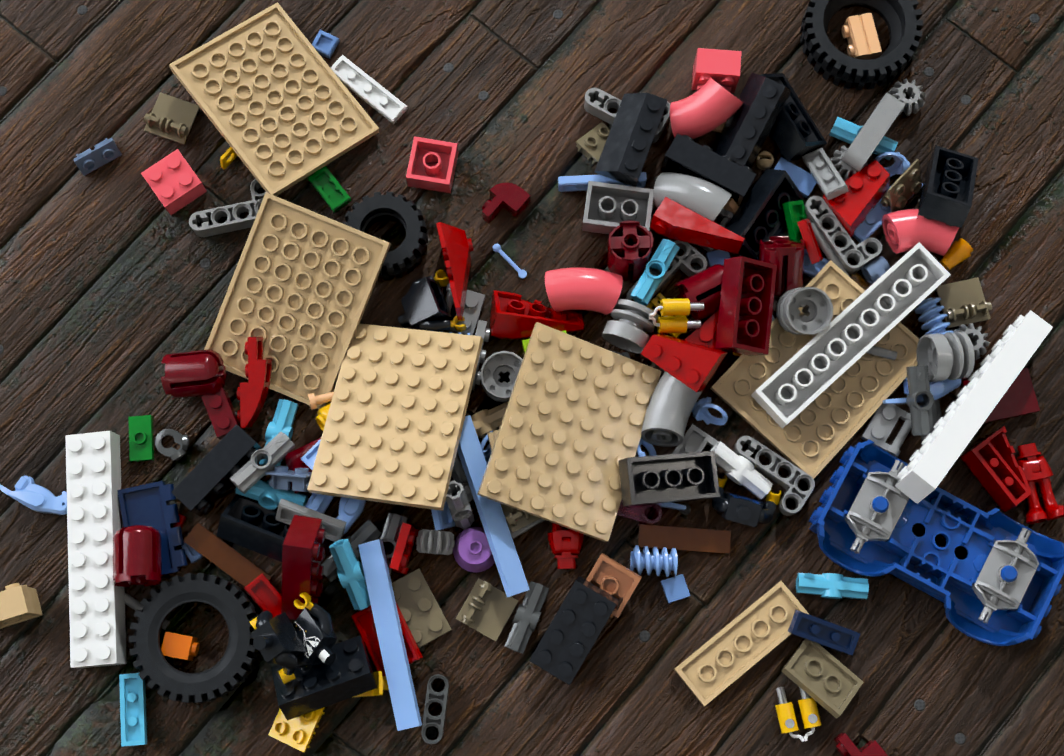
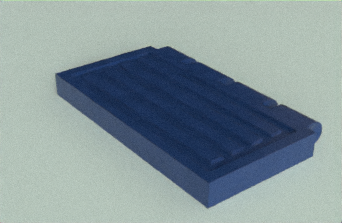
M159 481L117 490L123 527L144 525L157 529L161 535L162 575L180 572V567L187 566L185 549H176L177 546L184 545L181 526L174 528L172 524L180 522L177 504L169 505L168 503L169 501L176 500V496L171 493L174 490V484L165 485V481Z

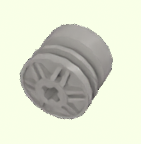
M816 287L794 288L788 290L780 297L776 305V316L779 324L785 331L799 335H814L822 332L829 326L833 317V305L829 296ZM799 307H803V309H802V312L804 313L803 315H799V314H800V310L798 309Z
M618 299L614 307L615 309L611 312V317L614 320L607 321L602 337L620 349L641 354L650 339V336L646 333H652L655 330L653 321L649 319V314L654 311L637 302ZM658 314L653 316L656 319V323L659 317Z
M947 332L944 335L939 333L925 334L918 342L916 350L917 365H928L929 382L944 381L946 379H966L970 377L975 364V353L970 337L965 332Z
M500 351L495 352L485 360L481 368L480 377L482 388L488 397L502 403L509 401L523 361L520 356L514 352ZM501 374L503 376H506L507 374L509 375L508 383L505 381L502 383L500 382Z

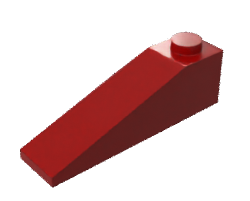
M667 197L664 198L654 213L649 227L656 233L670 239L736 254L739 253L745 239Z
M438 222L436 225L458 320H462L471 266L470 252L474 251L471 238H466L465 230Z
M493 290L490 314L491 336L500 339L531 337L534 325L537 322L559 331L566 330L568 332L584 329V322L580 313L570 310L556 312L553 308L542 305L541 301L534 300V303L522 300V295Z

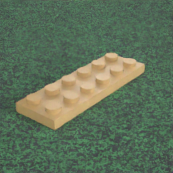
M779 581L674 668V670L701 704L706 706L791 635L788 629L795 610L809 613L786 585Z

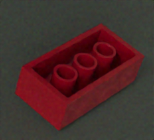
M743 256L724 259L715 349L748 356L768 355L777 265Z
M294 515L283 542L281 613L285 612L289 619L297 620L304 610L298 609L294 605L295 599L305 603V600L300 597L301 593H308L311 596V603L317 604V597H321L323 593V583H320V580H322L324 566L321 565V562L324 559L325 548L321 547V543L324 542L326 530L322 529V519Z

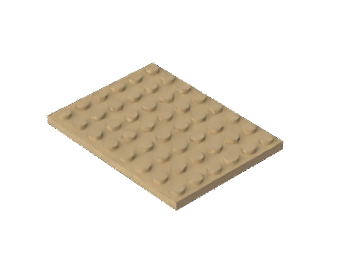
M278 2L169 64L170 70L267 193L278 196L379 133V127Z
M265 192L204 350L216 351L222 357L226 371L248 379L245 375V367L248 364V355L245 354V342L248 341V337H263V359H272L269 389L309 405L308 394L313 393L314 396L333 392L341 364L354 339L391 243ZM328 403L317 405V409L321 408L322 406Z
M831 260L805 286L816 287L829 296L833 305L831 321L865 292L862 287ZM799 307V308H798V309L800 310V314H799V315H803V314H804V313L802 312L803 307ZM776 317L771 323L768 355L748 356L742 354L710 389L793 465L814 479L883 404V400H886L907 377L906 367L917 366L916 350L920 339L901 322L874 345L896 351L897 357L895 360L865 353L783 429L751 395L817 334H792L783 329Z
M538 322L535 323L477 495L595 539L608 542L622 500L618 460L635 457L642 436L641 430L645 413L662 371Z
M359 324L354 339L341 364L307 490L315 494L443 511L483 343L482 337Z

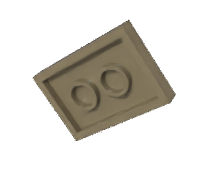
M420 569L392 583L395 601L418 648L452 630Z
M804 639L781 670L836 719L841 716L864 683L820 644L808 639Z

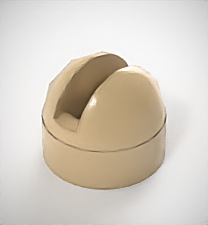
M768 151L759 153L756 158V165L761 170L771 168L774 162L773 155Z

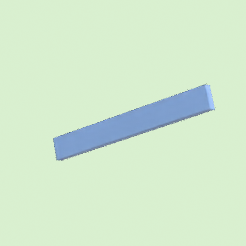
M465 416L457 451L506 596H514L530 589L501 504L477 495L487 463L471 416Z
M378 539L359 544L360 557L397 731L421 726L422 721L383 541Z

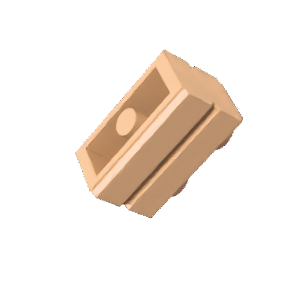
M872 13L849 16L841 29L843 38H847L848 41L847 55L862 60L880 57L882 49Z

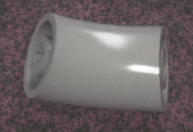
M662 172L657 177L653 190L657 209L664 198L667 197L711 221L716 219L732 196L728 191L709 181L688 174Z
M665 371L648 404L642 425L641 438L647 443L661 447L680 445L684 439L689 416L702 391L695 392Z

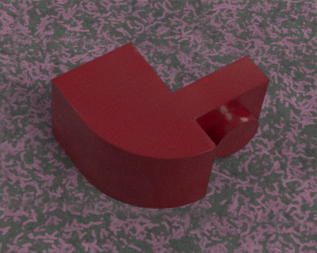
M513 183L497 184L490 189V198L492 200H487L483 205L482 217L490 224L504 208L515 218H518L531 203V195Z
M840 733L834 738L837 742L835 747L842 756H888L876 740H870L858 749L846 733Z

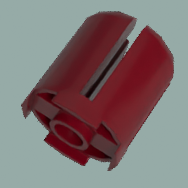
M628 220L620 222L619 226L614 228L609 234L607 254L609 271L621 275L623 280L627 281L629 263H631L632 281L640 279L647 263L651 260L654 240L652 232L641 226L638 221Z
M770 236L769 241L766 242L760 240L759 261L777 265L774 296L780 297L781 291L785 293L794 288H802L804 240L800 239V243L790 241L789 236Z
M715 264L674 285V287L678 286L680 291L677 299L688 298L690 303H704L703 311H690L695 320L702 321L719 310L721 288L699 299H696V296L722 284L724 266L721 264Z
M214 350L166 354L162 359L161 364L165 363V376L161 377V382L166 395L171 394L173 396L172 399L215 394L225 385L226 368L223 365L224 361L220 354Z
M144 525L128 526L116 531L113 536V580L115 581V586L130 587V585L144 584L145 587L160 584L162 578L161 535L159 531Z

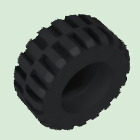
M387 191L386 195H381V192H374V197L369 198L368 195L362 197L363 202L360 204L355 202L352 205L353 211H347L345 215L346 222L343 224L365 233L373 224L382 220H393L403 225L406 231L405 240L397 249L387 253L379 276L383 280H390V276H396V279L402 277V273L405 271L408 274L414 270L413 266L421 263V256L425 255L427 251L428 234L423 214L420 210H417L416 204L413 201H407L406 196L401 194L395 197L394 192Z

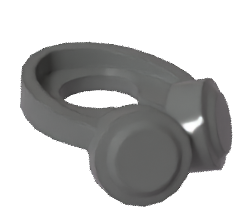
M164 429L156 435L155 446L161 454L170 457L172 461H177L188 450L189 437L173 429ZM168 435L172 436L174 442L180 445V449L177 450L173 447L164 448L162 439Z

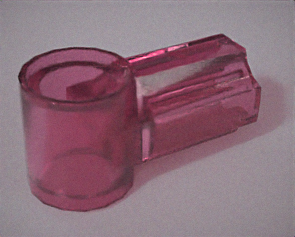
M621 500L617 516L642 522L645 525H656L662 517V509L658 504L623 507V500ZM648 509L655 510L657 518L649 520L645 516V511Z

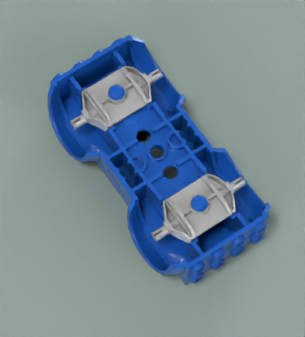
M871 440L862 443L858 442L854 447L850 446L844 452L839 461L842 463V466H839L834 471L829 480L832 486H829L823 492L819 500L822 505L813 511L808 521L812 523L809 530L817 534L820 549L831 561L844 569L864 576L875 577L890 573L944 603L946 617L956 629L977 641L996 646H1010L1032 640L1039 635L1042 628L1039 624L1042 618L1049 614L1052 607L1049 603L1052 597L1059 593L1062 586L1059 582L1062 576H1064V543L1044 536L1000 512L997 508L986 513L939 487L918 504L895 487L899 481L897 475L908 463L879 448ZM916 523L922 524L925 528V534L921 537L915 536L912 532V527ZM936 535L945 537V547L936 545ZM958 546H963L968 552L967 557L963 560L958 559L954 554L955 548Z

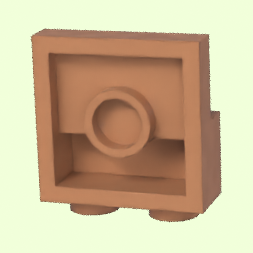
M601 553L586 580L619 599L610 618H613V616L618 618L642 576Z

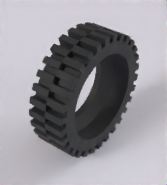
M810 0L800 28V33H802L800 41L801 44L805 43L802 48L803 53H809L807 58L809 64L816 62L814 70L817 73L821 70L825 71L822 78L828 80L830 76L835 78L832 83L838 86L840 81L845 82L844 88L850 89L852 84H856V90H862L865 84H867V89H874L876 83H878L879 87L883 86L887 80L891 82L897 74L900 75L920 43L919 40L923 32L920 30L923 27V20L919 19L922 12L921 9L915 10L919 3L917 0ZM860 6L878 13L889 29L890 39L886 51L877 59L871 60L856 59L839 51L827 36L828 23L838 11L847 7Z
M187 573L184 574L185 577L175 576L172 577L171 582L164 581L160 583L161 588L159 590L154 588L149 592L151 595L150 599L144 598L140 603L144 606L142 611L136 610L134 616L138 617L137 623L131 622L130 629L135 630L134 636H129V643H134V648L129 650L130 655L135 656L137 660L133 662L134 667L141 670V673L138 675L142 680H147L149 682L147 686L151 689H156L159 695L186 703L211 702L217 698L228 696L230 691H236L240 688L238 685L241 682L245 683L249 679L248 673L254 672L256 668L254 665L255 660L260 659L261 653H258L259 650L255 649L253 645L254 639L251 633L255 629L250 624V621L259 614L255 611L257 609L255 604L250 602V597L242 592L238 586L214 575ZM191 602H203L215 607L225 618L229 629V642L223 657L212 668L200 673H185L175 669L167 662L160 647V632L168 615L179 606Z

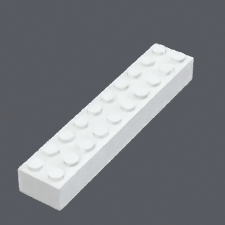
M918 242L831 321L829 326L822 332H819L755 390L751 396L783 429L951 274Z
M1030 310L1025 316L1020 315L1013 324L1006 328L1002 334L1004 335L1002 339H999L991 348V354H988L983 359L979 370H976L968 379L970 381L968 385H965L959 391L956 401H953L945 410V416L936 422L933 432L929 433L922 441V447L917 449L909 460L911 462L897 475L899 481L895 485L897 489L918 504L937 488L1053 327Z
M112 431L65 435L71 668H90L127 664L124 587L115 586V581L113 580V536L116 531L123 528L117 491L121 490L120 435Z

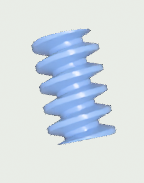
M941 297L925 299L915 309L916 314H922L918 321L924 323L921 329L928 331L925 334L939 333L944 335L947 332L954 333L953 330L946 331L945 329L951 325L950 322L942 321L947 317V314L939 313L944 309V306L936 305V303L942 300Z
M635 545L630 553L629 569L633 571L634 568H637L638 575H641L643 569H646L647 575H651L652 570L655 569L657 576H660L661 571L664 570L666 577H669L671 571H674L676 577L678 568L676 548H672L670 554H668L666 547H663L660 553L657 547H653L650 553L648 546H644L642 552H640L639 545Z

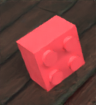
M698 48L693 65L692 90L698 91L712 78L730 93H735L740 78L741 51Z
M414 136L406 174L407 185L409 187L451 193L459 154L458 144Z
M178 149L141 173L170 215H173L207 192Z

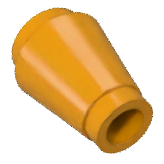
M962 238L958 241L955 240L943 256L940 264L949 271L969 258L973 248Z

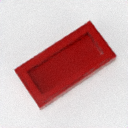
M810 219L797 222L802 238L805 241V247L811 264L822 261L823 257Z
M263 573L244 587L263 611L272 613V618L281 614L282 596Z

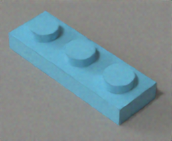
M139 673L119 674L121 747L147 744L145 680L141 679L138 675Z

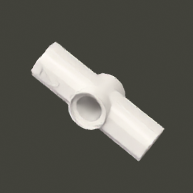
M721 441L710 450L715 451L716 465L726 472V476L736 484L743 485L757 498L763 499L772 489L773 483L755 470V466L748 459L741 455L738 456Z

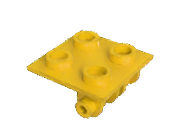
M325 707L287 720L281 709H279L268 735L305 753L306 749L310 748L309 744L313 737L312 735L316 734L314 730L319 727L317 724L322 714H325L323 712Z

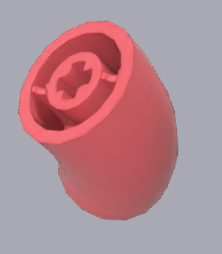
M710 78L694 94L671 103L670 122L674 138L678 133L695 139L715 130L734 115L743 102Z
M919 209L899 210L883 215V232L889 247L896 254L908 252L920 242L929 252L944 256L959 229L957 226H949L944 222L927 219L924 216L918 215Z
M571 267L545 272L547 296L553 310L556 312L587 310L608 315L614 309L621 294L623 277L610 271Z

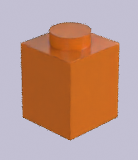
M165 631L161 648L163 656L193 661V657H196L199 651L198 638Z

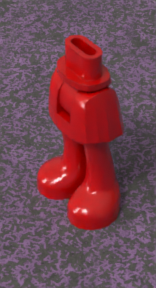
M1035 443L1018 446L1020 456L1017 457L1018 466L1022 467L1032 494L1027 497L1029 511L1026 514V523L1035 524L1045 520L1050 521L1064 517V506L1057 504L1052 491L1050 477L1053 476V472L1045 457L1041 456V452L1037 451ZM1035 483L1039 484L1045 511L1040 505Z
M552 523V532L547 534L552 553L555 555L554 559H557V569H576L575 558H578L576 554L580 553L584 534L571 529L563 530V526Z

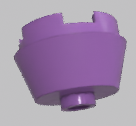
M469 527L456 537L453 555L458 565L464 570L482 572L489 569L495 563L483 527Z

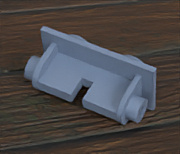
M112 137L110 139L105 138L104 141L96 144L94 150L89 148L80 154H76L77 157L74 158V163L84 176L122 155Z
M275 466L274 470L265 472L266 475H272L269 479V486L273 489L290 490V482H292V491L309 492L307 488L312 472H309V468H295V471L288 470V466Z

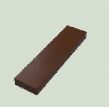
M199 523L195 525L184 539L186 544L244 587L261 573L269 581L272 579L271 576Z
M639 524V548L648 546L649 549L657 547L662 550L663 547H666L667 550L676 548V551L730 554L731 531Z

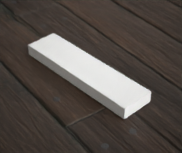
M344 55L331 66L333 72L347 88L394 124L408 109L403 102Z

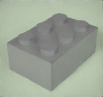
M588 181L582 231L610 234L614 228L619 226L620 222L628 220L640 222V225L649 231L654 189Z

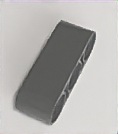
M440 674L431 676L427 684L421 735L428 744H436L444 736L450 682L445 676ZM437 678H441L445 682V688L441 692H436L432 687L434 680ZM434 702H438L442 706V712L438 716H433L429 711L430 705ZM431 726H435L439 730V736L436 740H430L426 735L427 729Z

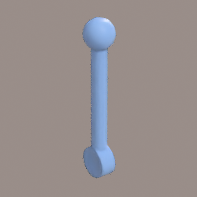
M494 244L492 247L493 251L498 252L518 272L520 279L526 278L527 272L523 269L521 270L501 250L499 244Z

